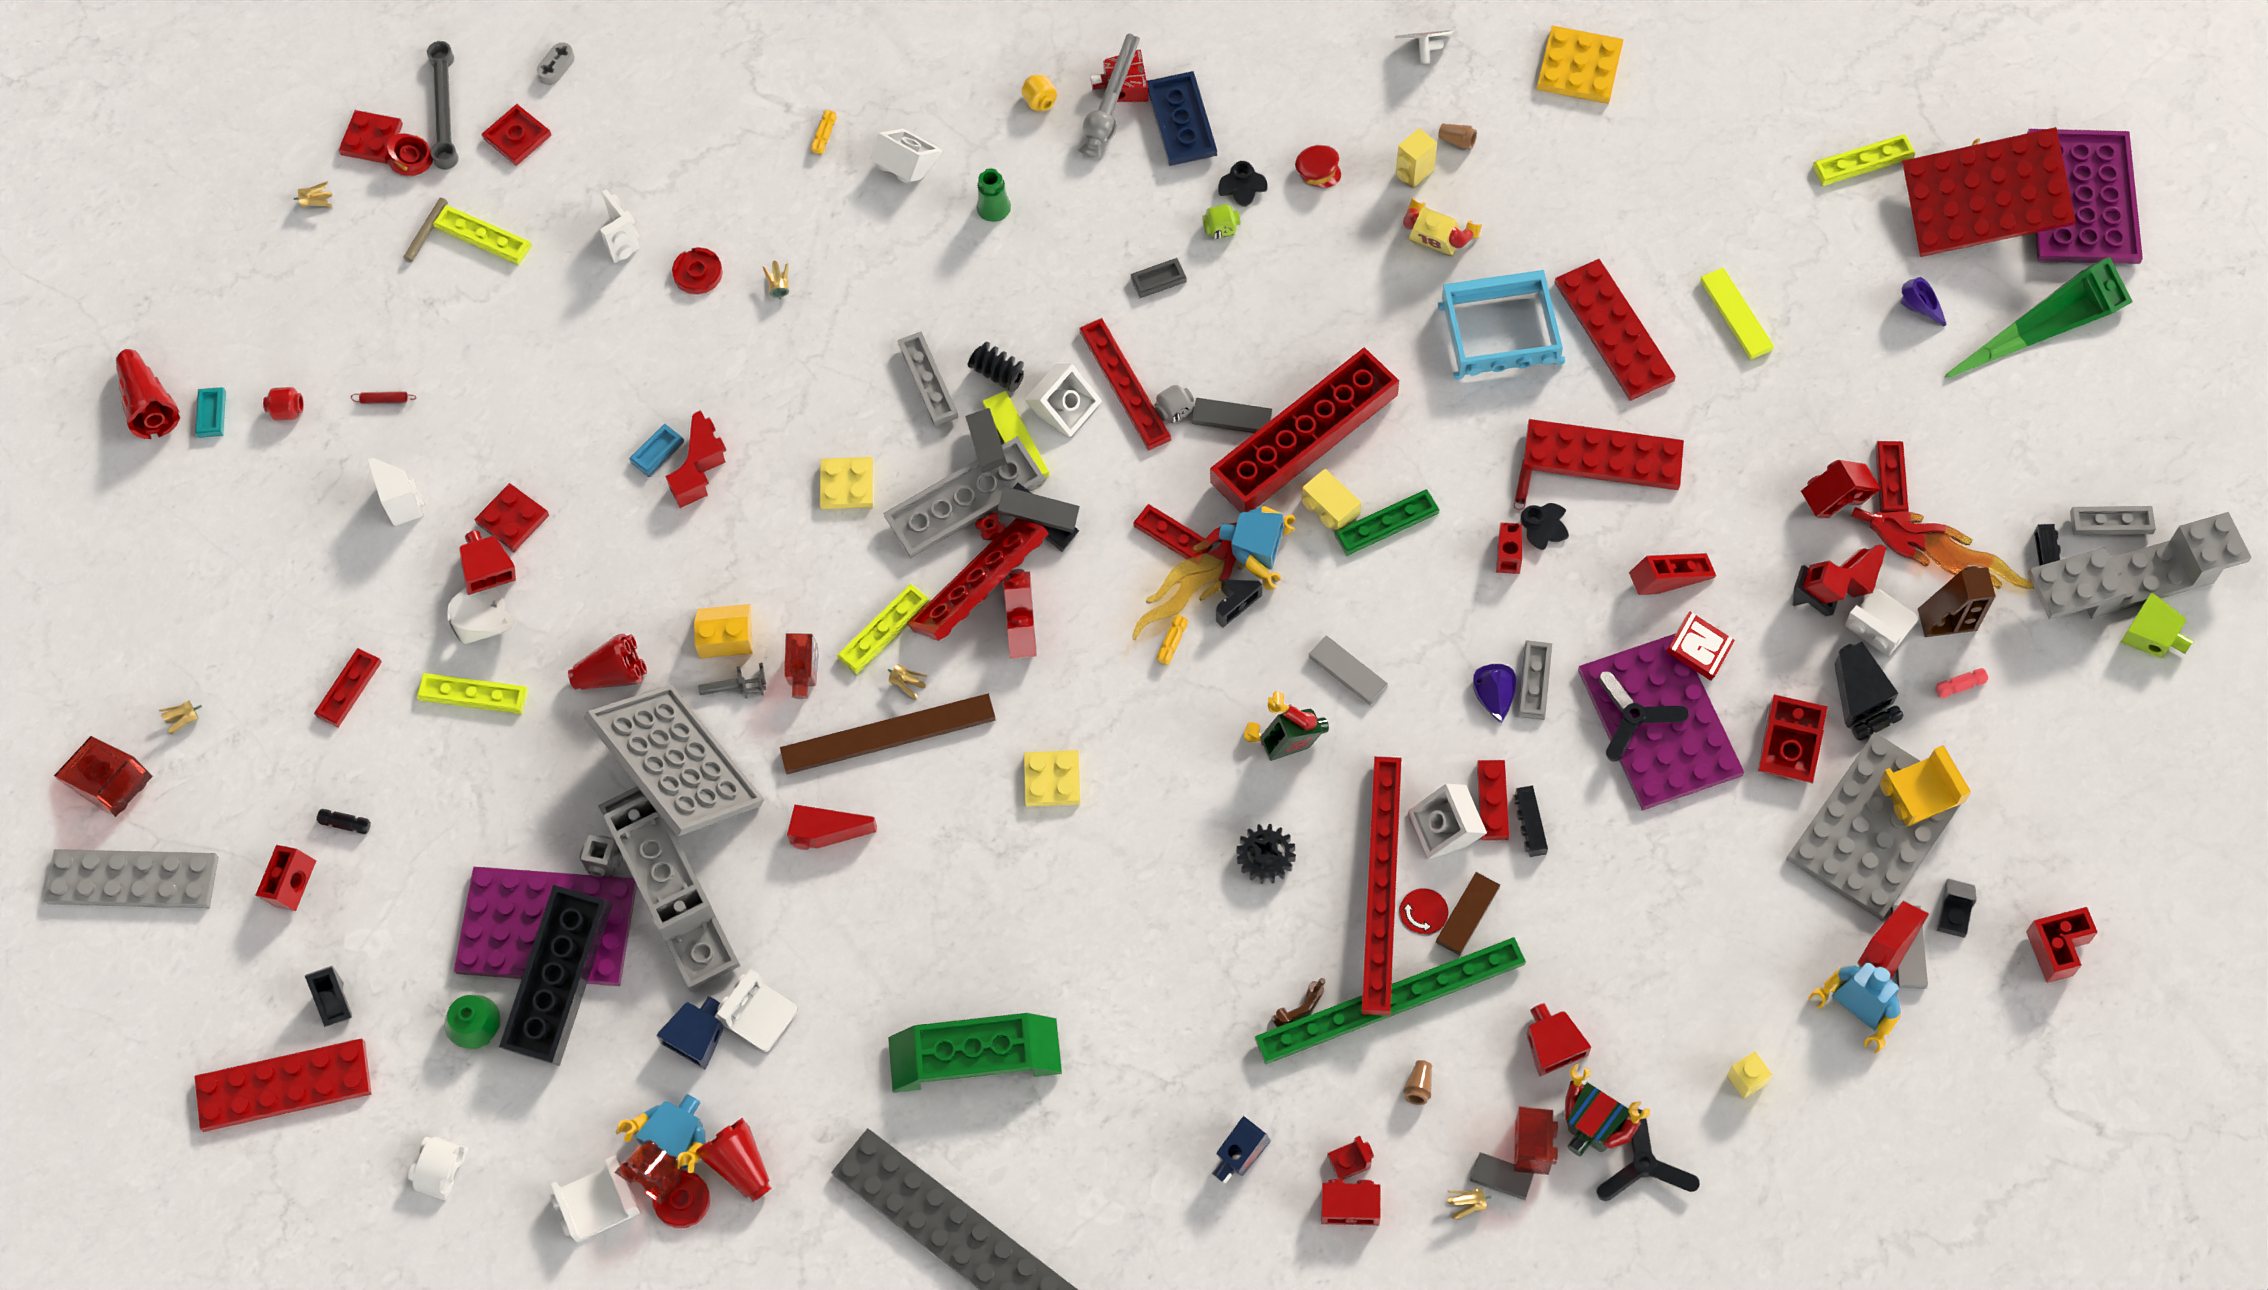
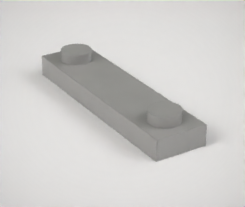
M922 332L899 339L898 345L934 426L936 427L959 418Z

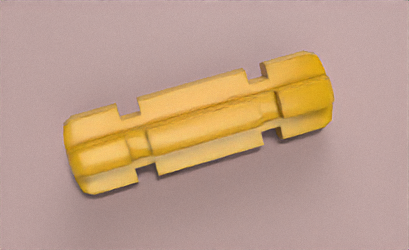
M828 109L823 112L821 117L823 120L819 122L814 135L815 139L812 140L810 146L811 151L819 155L824 153L825 144H827L833 129L832 125L835 124L837 119L836 112Z
M1180 615L1174 616L1171 623L1172 626L1169 627L1162 642V648L1157 653L1158 662L1165 665L1170 664L1173 657L1172 654L1175 653L1182 638V632L1185 631L1188 625L1187 618Z

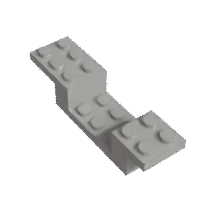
M2229 512L2180 525L2170 541L2114 557H2109L2104 547L2031 568L2027 574L2049 620L2085 609L2090 618L2093 619L2144 604L2151 592L2162 599L2214 584L2224 569L2247 563L2252 557Z
M636 786L599 804L598 807L689 991L740 967L675 833L639 787Z

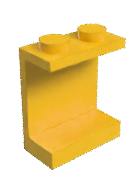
M1944 745L1935 748L1929 758L1893 773L1890 768L1886 769L1880 779L1882 792L1885 796L1890 797L1894 804L1896 816L1903 820L1907 827L1966 802L1971 793Z

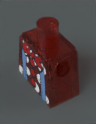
M786 633L785 678L788 684L792 686V698L795 699L808 698V686H816L819 646L813 634Z

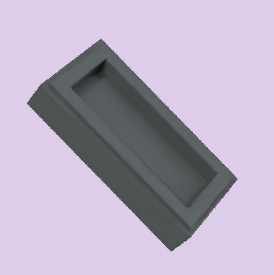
M1178 258L1130 274L1139 298L1187 282V277Z
M1479 1152L1470 1181L1526 1200L1535 1171Z

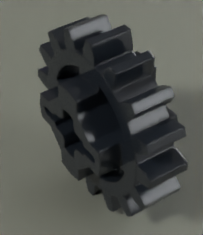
M1258 824L1256 832L1250 828L1247 829L1248 838L1240 837L1241 845L1236 848V853L1239 854L1237 856V864H1243L1241 867L1243 874L1248 871L1250 872L1251 881L1257 876L1260 877V884L1264 883L1265 878H1269L1271 883H1275V876L1278 875L1281 879H1284V870L1292 871L1293 865L1290 862H1295L1296 854L1292 853L1295 851V843H1289L1291 841L1290 834L1282 836L1283 828L1279 827L1276 831H1273L1272 824H1269L1267 829L1263 830L1262 826ZM1279 844L1282 846L1284 850V856L1282 855V852L1278 850ZM1248 852L1254 857L1253 863L1249 860Z

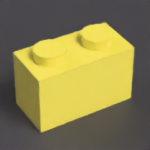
M1420 128L1398 145L1397 177L1403 183H1408L1412 188L1430 175L1435 167L1437 142Z
M1327 469L1322 470L1302 487V502L1304 506L1310 511H1315L1327 528H1332L1335 531L1343 528L1361 513V502Z

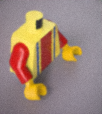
M1415 198L1411 199L1403 219L1404 227L1412 230L1409 240L1453 257L1456 248H1462L1473 238H1479L1482 224H1473V221L1469 220L1467 221L1466 229L1461 231L1455 219L1425 208V202L1419 203Z

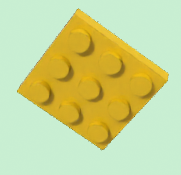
M1552 25L1537 90L1609 104L1624 39Z

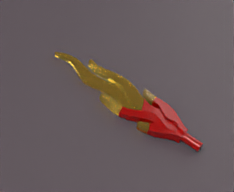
M1236 522V523H1230L1229 525H1234V526H1236V525H1237V522ZM1221 526L1212 531L1201 543L1195 545L1192 552L1197 553L1217 542H1221L1218 548L1178 564L1168 574L1157 593L1146 599L1147 604L1157 602L1169 592L1172 586L1181 583L1179 590L1168 602L1141 617L1135 626L1132 636L1133 640L1137 639L1142 629L1149 623L1178 614L1185 607L1193 593L1203 585L1215 580V583L1201 594L1200 601L1218 592L1221 589V580L1229 579L1236 558L1232 553V541L1219 538ZM1239 563L1238 569L1243 570L1245 567Z

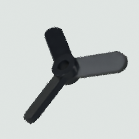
M1603 672L1599 676L1600 685L1623 714L1622 721L1606 750V756L1612 762L1619 761L1623 757L1636 729L1642 724L1683 722L1689 716L1688 709L1684 706L1643 707L1633 702L1612 673ZM1631 713H1634V714H1636L1638 717H1637V718H1633V717L1630 716V714H1631Z
M1638 1109V1113L1641 1114L1642 1110ZM1647 1118L1639 1120L1640 1126L1631 1139L1634 1153L1633 1162L1599 1185L1596 1192L1600 1200L1609 1201L1641 1177L1650 1176L1688 1192H1694L1700 1187V1180L1696 1175L1655 1158L1652 1154ZM1647 1161L1650 1165L1642 1167L1639 1163Z

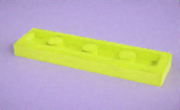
M1902 134L1815 161L1812 167L1822 186L1900 163L1903 160L1912 159L1916 153L1906 134Z
M448 205L443 208L433 223L435 229L517 265L522 262L532 247L530 241Z
M1724 267L1701 276V284L1749 359L1752 360L1773 351V343Z
M1003 391L983 400L984 408H990L1002 442L1005 444L1018 436L1045 478L1050 476L1042 457L1007 392Z
M910 583L837 654L838 660L857 675L908 625L907 623L930 602V599Z
M423 673L417 699L419 701L522 714L528 689L526 686Z

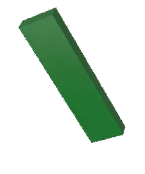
M1425 489L1336 530L1334 536L1346 556L1439 514V508L1429 491Z

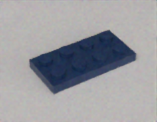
M1194 71L1148 80V94L1169 166L1217 156L1216 144Z

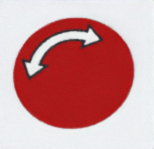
M1420 888L1411 891L1404 897L1400 905V916L1406 927L1413 932L1431 934L1441 929L1446 923L1448 905L1438 892Z

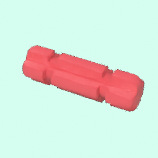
M1984 668L1973 670V673L1968 672L1951 678L1949 682L1947 680L1939 682L1935 690L1940 698L1951 696L1950 693L1956 694L1973 688L1974 685L1979 686L1986 683L1988 674Z

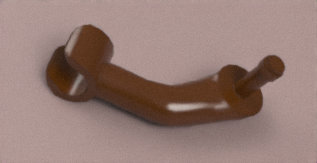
M1320 978L1318 982L1313 981L1309 984L1305 1000L1298 1008L1289 1012L1284 1007L1278 1009L1276 1015L1272 1016L1276 1027L1278 1028L1309 1015L1324 993L1323 985L1325 984V979Z

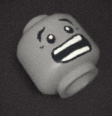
M1172 385L1157 395L1154 407L1163 421L1168 420L1171 423H1175L1192 412L1194 398L1189 389H1183L1179 385Z

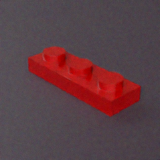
M1478 760L1479 814L1487 834L1481 837V841L1509 840L1505 760Z

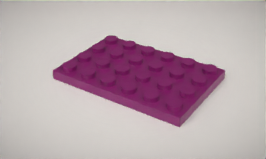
M2028 129V132H2027V133L2036 132V131L2045 130V129ZM2057 129L2076 225L2035 233L2038 261L2097 263L2104 258L2110 257L2113 263L2140 264L2143 255L2130 131Z
M1675 634L1580 665L1578 668V672L1610 742L1622 721L1623 714L1599 683V676L1603 672L1612 673L1633 702L1643 707L1684 706L1688 709L1689 716L1683 722L1642 724L1636 729L1623 757L1619 760L1642 811L1739 778L1744 774L1739 759L1698 673L1666 653ZM1631 713V714H1630V716L1633 717V718H1637V717H1638V716H1637L1636 714H1634V713Z
M473 866L454 972L462 975L522 979L552 887L556 885L605 899L613 904L587 984L620 986L637 883L634 878L603 876L600 878L584 874Z

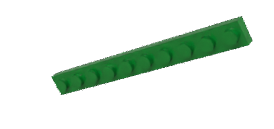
M1515 937L1393 983L1391 987L1390 1016L1362 1014L1363 995L1259 1034L1255 1036V1041L1264 1063L1267 1065L1522 967L1526 961Z

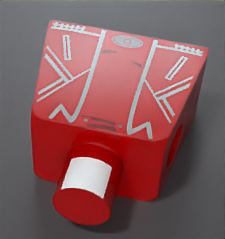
M1141 49L1135 51L1117 102H1148V85ZM1118 56L1107 58L1103 61L1104 74L1090 76L1092 90L1107 88Z

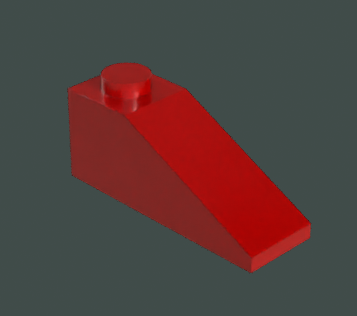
M1707 553L1646 556L1629 572L1638 595L1661 594L1710 580L1717 576Z
M794 804L787 836L790 844L795 848L801 850H808L809 847L818 849L877 831L875 817Z
M1902 901L1871 938L1857 962L1859 967H1862L1865 963H1870L1875 968L1884 967L1889 971L1891 980L1929 913Z

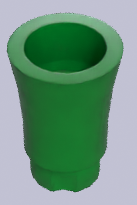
M986 169L978 177V201L976 208L981 218L986 221L996 222L1008 216L1011 210V203L1006 193L1002 175L996 169Z

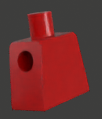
M477 530L470 531L465 535L467 544L461 545L459 551L468 595L516 581L514 563L496 537L490 536L482 539L480 532Z
M1545 1003L1539 1004L1530 1010L1536 1023L1528 1026L1526 1035L1540 1077L1589 1056L1591 1050L1589 1042L1565 1011L1551 1016Z

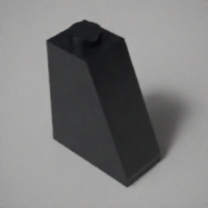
M1862 641L1854 646L1848 644L1841 648L1834 664L1844 722L1848 728L1891 706L1899 694Z

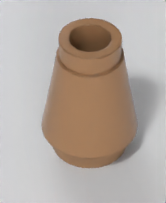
M1442 124L1438 137L1463 150L1466 148L1472 149L1476 142L1477 130L1472 129L1470 125Z
M1424 1060L1416 1061L1403 1089L1405 1100L1409 1103L1425 1105L1427 1100L1431 1098V1063Z

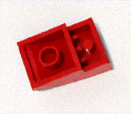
M1774 694L1770 702L1758 771L1813 784L1828 706Z

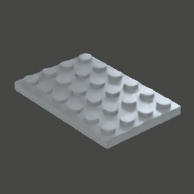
M672 684L589 710L584 717L677 837L761 807L764 802V798Z
M1874 732L1786 859L1882 921L1960 805L1907 827L1904 821L1896 816L1894 804L1890 797L1885 796L1882 792L1880 779L1888 768L1894 773L1918 763L1920 760Z

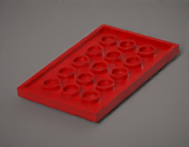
M2057 127L1902 161L1920 257L2076 225Z

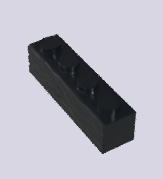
M2038 524L2034 531L2039 566L2060 560L2061 547L2057 543L2058 531L2055 530V524Z
M1532 785L1516 788L1513 801L1515 805H1518L1517 818L1522 822L1520 831L1521 835L1525 836L1526 842H1524L1525 851L1529 852L1530 857L1546 855L1548 846L1534 787Z

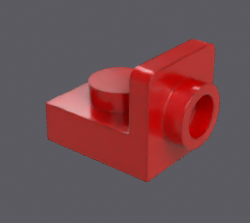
M1358 1136L1354 1138V1142L1329 1152L1327 1157L1337 1178L1345 1180L1371 1169V1159L1374 1158V1154L1369 1143H1363L1361 1137Z

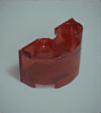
M646 1140L642 1145H638L614 1173L629 1183L637 1182L641 1184L645 1194L662 1204L681 1183L680 1170L682 1166L680 1169H677V1157L667 1154L655 1142Z

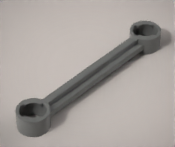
M436 41L427 49L428 58L434 67L437 143L431 149V156L438 168L447 170L453 168L459 160L455 146L451 141L448 67L453 64L454 55L447 42ZM438 52L447 54L440 59L433 58ZM445 151L451 154L446 159L437 158L440 153Z

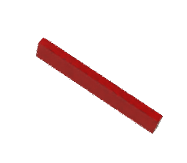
M1100 318L1080 327L1081 336L1147 450L1149 451L1171 441V435L1104 320Z

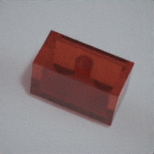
M1519 1106L1515 1118L1514 1172L1549 1175L1552 1164H1557L1558 1147H1553V1138H1557L1558 1121H1553V1110Z

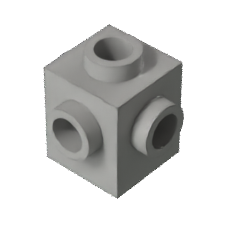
M588 834L586 843L582 846L580 852V861L587 873L592 876L601 878L607 875L613 877L615 868L620 867L622 853L616 841L612 838Z

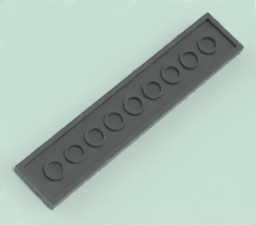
M869 1128L866 1129L831 1172L836 1179L979 1290H1078Z

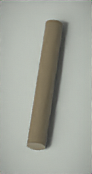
M438 199L404 254L403 258L406 261L412 262L433 229L434 221L448 204L446 199Z

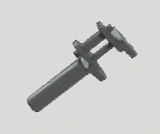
M759 663L760 674H758V678L745 680L742 677L739 666L736 667L738 678L698 685L699 694L706 695L743 688L741 694H744L745 698L748 697V694L757 692L764 695L763 690H766V686L763 685L766 684L763 663ZM759 682L758 687H746L748 683Z

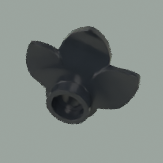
M1238 161L1232 166L1230 173L1220 179L1218 193L1220 196L1233 194L1234 200L1239 205L1246 207L1253 202L1255 192L1267 191V180L1262 174L1255 172L1249 162Z
M1547 503L1542 507L1537 505L1526 507L1521 513L1520 521L1527 529L1526 536L1528 541L1534 547L1545 550L1548 540L1551 542L1566 540L1569 537V533L1565 525L1560 521L1566 509L1555 503ZM1535 517L1538 521H1531L1529 518Z

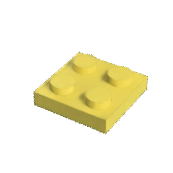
M873 457L821 459V509L873 508Z
M1078 750L1024 752L1026 807L1080 804Z

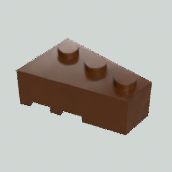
M1970 566L1961 570L1918 608L1925 637L1978 631L1996 597L1988 567L1978 568L1977 566Z

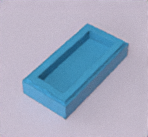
M664 424L629 458L630 463L649 477L684 443V439Z

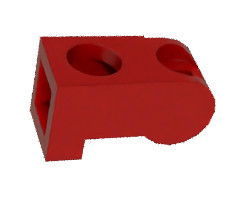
M1500 522L1496 572L1520 574L1522 564V524Z

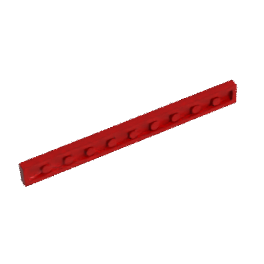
M1374 756L1362 1014L1390 1016L1402 761V758Z

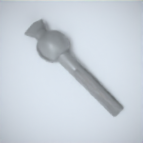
M1126 34L1099 109L1090 112L1084 119L1083 132L1088 140L1078 151L1087 156L1101 158L1100 144L1110 141L1116 133L1117 124L1112 114L1140 38L1133 34Z

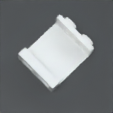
M616 1155L605 1160L607 1167L568 1185L560 1187L557 1182L551 1184L554 1191L550 1195L551 1201L556 1211L561 1209L564 1219L560 1220L562 1229L566 1237L571 1235L576 1243L641 1214L621 1162Z

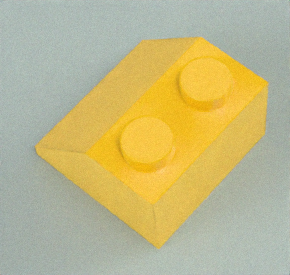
M750 604L697 609L694 620L695 647L700 659L753 654Z

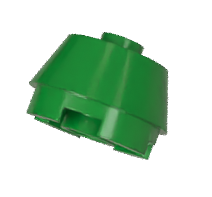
M465 995L457 998L450 1005L445 1017L444 1026L446 1034L454 1044L462 1048L478 1049L486 1046L500 1027L498 1007L491 999L482 995Z

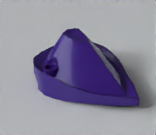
M1917 277L1903 284V296L1900 300L1903 306L1913 312L1929 316L1942 326L1947 325L1937 296L1931 285L1924 278Z
M1489 664L1475 671L1473 675V690L1480 703L1501 724L1509 712L1515 695L1516 675L1509 665Z

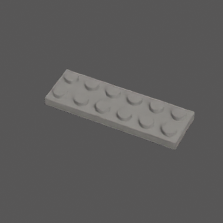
M1018 436L1002 445L1007 461L1006 465L982 472L977 459L883 513L886 521L910 558L998 509L1004 486L1013 488L1017 483H1020L1027 490H1031L1045 481V477Z
M54 849L44 901L47 904L210 908L219 857L216 853Z

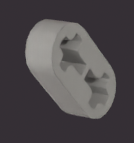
M563 42L554 45L539 63L537 73L543 84L552 85L558 82L574 62L575 56L572 47L568 43Z

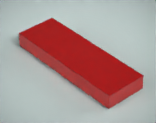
M1877 441L1875 448L1878 485L1881 488L1879 491L1880 513L1909 512L1903 441Z
M1147 504L1133 522V527L1196 566L1201 563L1213 547L1207 540L1206 542L1204 541V537L1150 504Z
M357 648L315 710V716L339 728L382 663L380 658Z

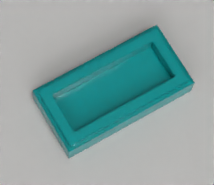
M224 387L198 389L195 434L198 438L223 436L226 400Z

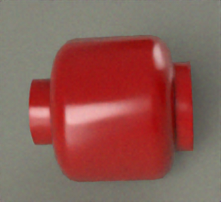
M294 387L272 388L268 393V397L263 399L264 411L269 412L270 417L275 421L297 419L299 413H302L304 409L303 396Z

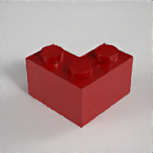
M1836 460L1827 466V470L1823 474L1811 478L1807 482V486L1801 490V493L1816 517L1830 518L1848 503L1862 505L1880 491L1881 488L1866 464Z
M2088 907L2034 920L2027 929V936L2046 983L2072 977L2082 966L2075 947L2089 944L2098 933Z

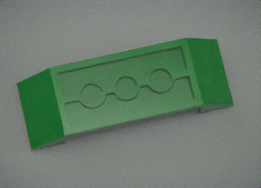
M1019 1013L913 1025L888 1037L893 1093L921 1090V1083L1032 1070L1034 1077L1062 1074L1057 1019L1053 1017Z

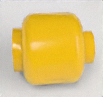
M1032 75L1024 81L1021 94L1032 110L1045 111L1053 106L1057 99V91L1048 77Z

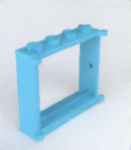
M1544 270L1443 284V302H1438L1439 310H1445L1458 367V372H1453L1454 379L1460 380L1464 378V375L1468 374L1475 376L1482 372H1501L1505 369L1517 367L1524 369L1537 364L1551 365L1555 362L1556 365H1562L1565 363V357L1561 356L1563 347ZM1538 293L1551 342L1550 346L1465 358L1454 310L1455 304Z

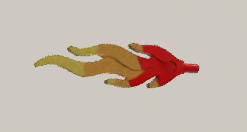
M1855 507L1851 514V517L1870 524L1869 528L1874 530L1892 551L1917 561L1925 567H1928L1930 560L1922 552L1910 545L1923 551L1939 567L1954 576L1961 570L1969 567L1968 565L1988 567V569L1997 573L2014 586L2035 589L2031 580L2020 577L1996 555L1971 550L1952 541L1950 538L1961 544L1970 545L1973 539L1948 525L1921 523L1924 519L1923 515L1905 511L1889 513L1876 511L1874 515ZM1990 574L1993 586L2000 589L2002 582L1995 575Z

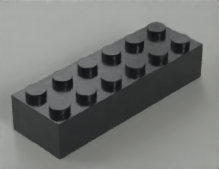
M553 885L499 1045L500 1048L560 1066L613 904L605 899Z

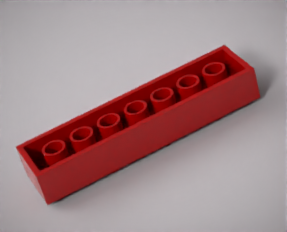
M1363 347L1210 468V483L1240 513L1256 509L1398 396L1400 380Z

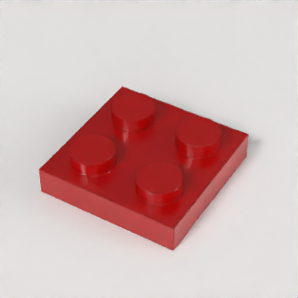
M355 110L339 147L340 154L342 156L387 164L390 156L386 149V143L391 136L400 133L403 126L402 120L400 118Z
M509 483L474 520L478 526L515 552L546 520L549 513L545 508Z

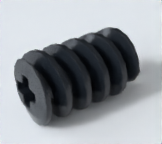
M986 341L971 354L968 367L970 369L974 368L977 373H982L984 377L991 378V381L999 383L1003 388H1008L1010 392H1014L1023 380L1024 371L1022 369L1024 362L1019 361L1014 365V356L1009 357L1006 361L1007 352L1003 351L997 355L999 348L996 346L989 351L990 343Z

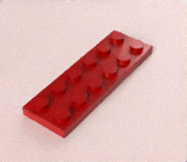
M1600 258L1555 278L1554 283L1629 401L1675 381L1676 375Z
M1529 419L1523 468L1533 471L1679 490L1684 440Z
M1015 518L1005 528L1004 533L999 534L907 623L913 632L937 641L947 637L951 629L959 621L964 620L978 603L984 601L988 593L996 585L1001 584L1010 571L1022 564L1024 558L1032 550L1038 548L1042 544V540L1049 533L1044 526Z
M363 1038L194 1076L199 1126L202 1132L372 1094L366 1045Z

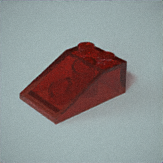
M90 736L54 775L60 782L101 810L115 817L126 809L128 803L138 792L145 788L147 782L153 777L134 756L93 736Z

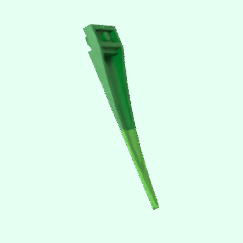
M2104 258L2087 269L2080 271L1949 371L1945 377H1952L2027 346L2108 316L2132 303L2133 301L2111 258Z

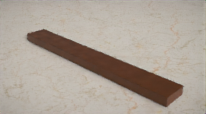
M988 693L782 746L780 751L785 772L788 775L996 721Z

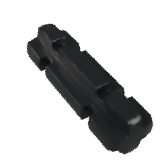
M1894 705L1888 708L1887 712L1883 711L1865 720V723L1861 722L1855 725L1852 729L1853 735L1857 740H1863L1869 734L1873 735L1874 732L1877 733L1890 726V723L1894 724L1902 720L1903 712L1899 706Z
M320 809L316 818L321 825H332L334 828L347 831L356 830V833L367 834L371 826V822L367 818H355L354 815L336 811L331 813V810Z

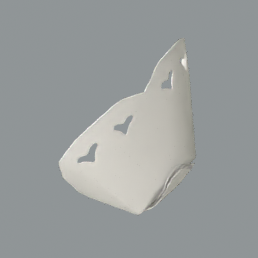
M465 587L451 599L448 605L447 619L453 633L460 642L469 644L501 634L515 626V617L513 614L505 611V601L494 587L484 590V592L489 593L488 595H480L481 591L468 595ZM494 600H495V603H494V604L497 605V608H495V607H493V606L491 607V605H492V603H493ZM503 619H505V622H508L507 624H501Z

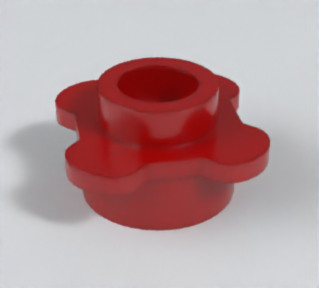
M991 513L989 517L978 519L975 523L976 528L981 531V538L983 540H994L1005 531V525L1000 523L997 513Z

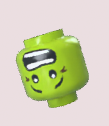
M1229 204L1210 207L1206 210V215L1202 216L1206 235L1210 234L1213 239L1235 235L1237 225L1241 224L1238 211H1233Z

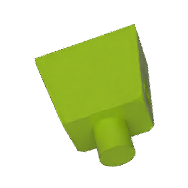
M2151 592L2120 642L2156 657L2163 658L2170 646L2186 654L2194 640L2180 633V630L2187 621L2186 618Z

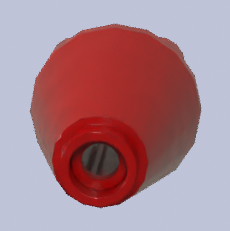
M618 634L573 665V668L568 670V678L572 687L575 690H587L641 683L643 675L647 674V667L644 660L639 659L635 650L637 649V643L632 634L627 636L625 634Z
M743 1118L721 1130L715 1135V1139L708 1141L696 1150L703 1162L746 1198L750 1197L752 1202H755L772 1189L768 1184L770 1180L751 1129Z

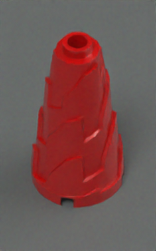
M132 349L122 350L116 357V369L128 428L133 435L142 439H152L150 434L155 433L160 438L177 426L180 420L178 413L180 411L170 394L165 391L158 377H155L150 367L146 366L140 354Z

